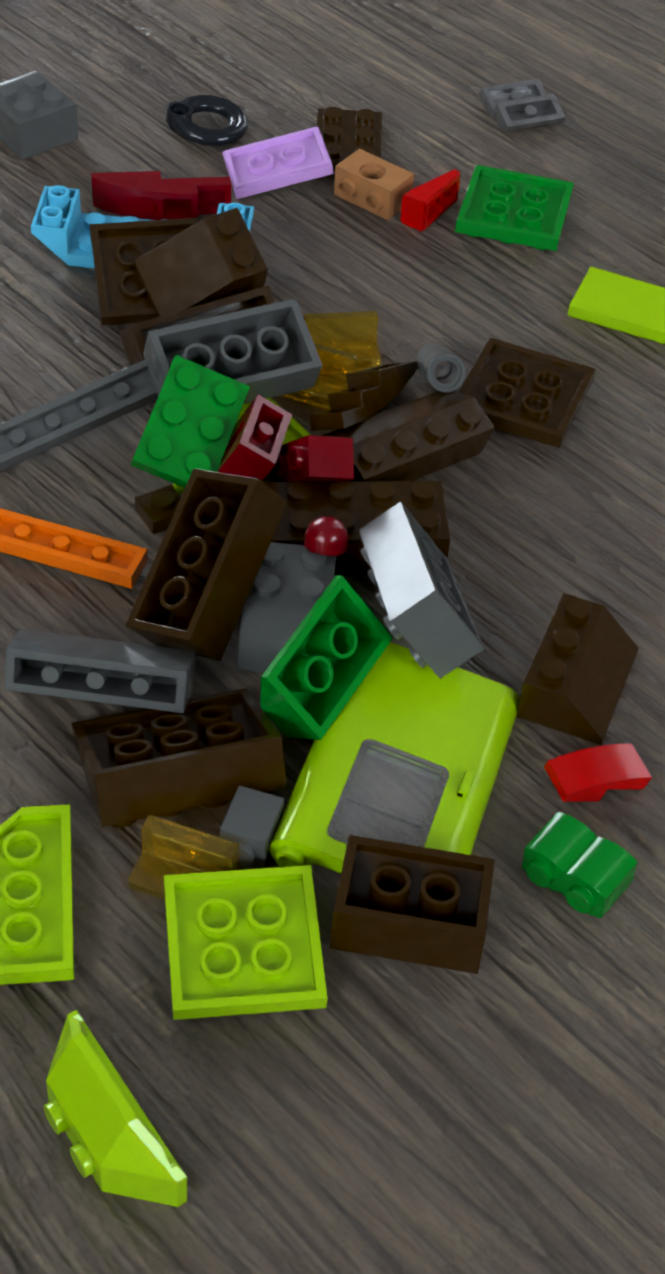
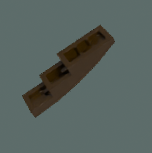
M417 361L383 364L346 373L348 389L328 394L330 410L309 415L311 431L345 429L368 419L384 408L405 387L418 369Z

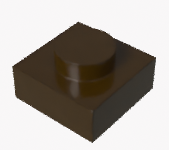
M169 485L135 497V509L150 531L156 534L168 529L181 497L173 486Z

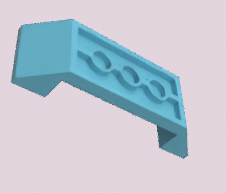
M61 185L44 186L31 224V233L68 266L94 268L90 224L152 220L139 219L134 216L119 217L100 213H81L80 189L67 188ZM219 203L217 214L238 207L250 232L254 206L242 205L240 203Z

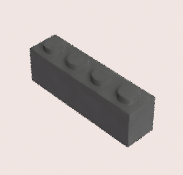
M20 628L6 647L5 690L184 713L193 690L196 651Z

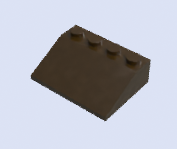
M247 688L189 699L184 713L143 708L71 723L93 806L102 827H126L134 824L138 819L152 816L173 817L179 815L185 809L199 806L208 808L220 807L225 805L228 800L234 798L239 785L272 794L274 790L287 788L282 737Z

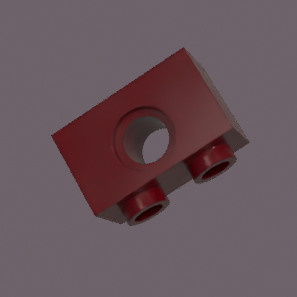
M257 394L235 424L217 472L258 478L263 481L276 464L292 414Z
M307 435L282 445L276 464L270 470L271 475L274 477V482H347L353 480V438Z

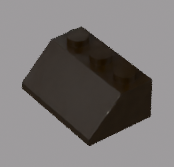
M566 593L562 594L524 680L517 717L602 745L639 649L605 606Z
M349 835L333 911L329 948L478 974L486 936L495 859Z

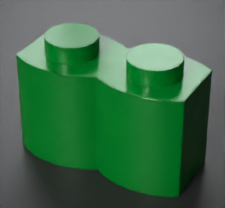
M557 812L525 847L522 868L528 878L537 886L547 887L562 893L569 905L576 911L602 918L633 882L638 861L618 844L608 839L597 837L592 830L579 820L565 813Z

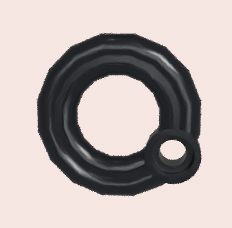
M197 95L187 97L181 101L171 102L167 105L166 122L169 128L177 131L189 141L201 145L223 146L232 144L241 139L248 129L247 116L242 109L230 100L221 97ZM203 111L214 112L225 117L229 124L220 129H206L193 123L192 115Z

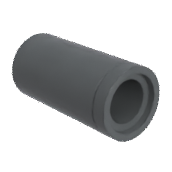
M430 343L418 352L416 357L417 370L432 387L441 392H452L462 385L466 376L465 365L446 346L440 343ZM446 361L444 369L439 373H435L436 366L440 362Z

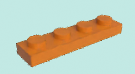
M0 508V552L130 589L133 588L148 561V549Z

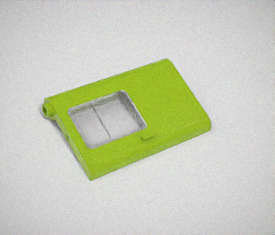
M390 642L321 740H314L269 845V852L275 859V862L280 867L311 865L312 867L313 864L341 874L349 835L471 855L517 717L520 703L518 694L506 685L459 667L440 679L429 665L425 668L420 667L408 648Z

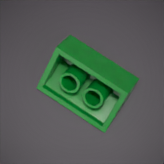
M342 575L335 576L261 676L260 707L287 738L321 740L393 639Z

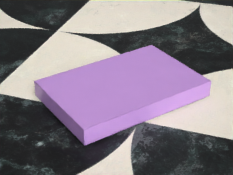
M319 127L297 131L222 152L236 199L334 174L333 165Z

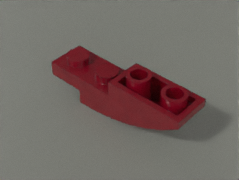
M160 171L91 173L93 206L122 216H134L139 219L149 220L198 218V215L217 214L219 203H231L232 184L230 177L161 179Z

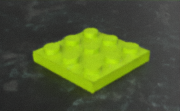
M311 865L164 875L173 1020L327 1008L328 997Z

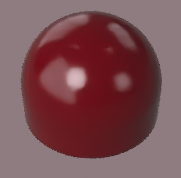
M318 517L309 524L306 530L304 546L308 551L319 555H342L347 550V529L335 517Z

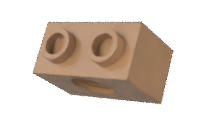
M359 148L336 165L334 195L386 220H390L401 211L402 196L413 189L414 173Z

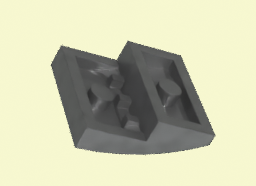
M539 78L482 87L479 96L490 116L505 131L564 122L566 118L554 93L546 94Z

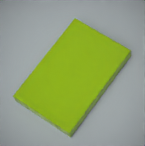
M590 266L569 305L568 316L665 344V288Z

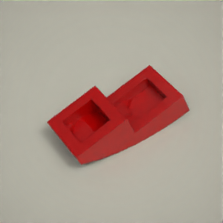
M632 743L590 747L553 758L544 765L563 802H599L607 790H643L652 779Z

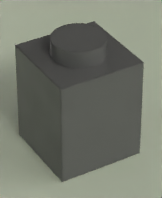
M239 785L220 827L219 857L241 867L266 868L271 856L269 845L284 812V798Z

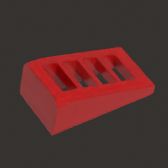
M454 169L405 193L402 196L401 222L421 232L429 227L458 201L460 171Z

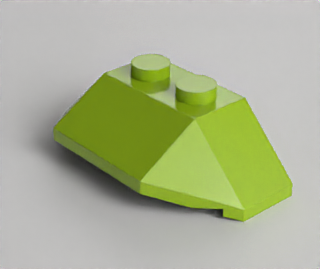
M78 1010L69 1013L46 1079L49 1102L43 1105V1109L49 1124L57 1135L65 1131L73 1144L69 1150L78 1171L84 1178L92 1175L102 1192L175 1207L181 1206L187 1202L186 1174L160 1138Z

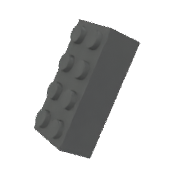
M296 298L148 331L143 352L158 396L175 355H178L250 386L244 404L251 403L257 394L268 399L313 388L322 368V363Z
M401 501L359 530L364 544L360 552L367 564L372 568L368 571V575L379 590L375 594L376 599L388 614L383 617V620L397 640L404 637L409 642V651L420 667L425 668L429 665L441 679L485 649L447 557Z

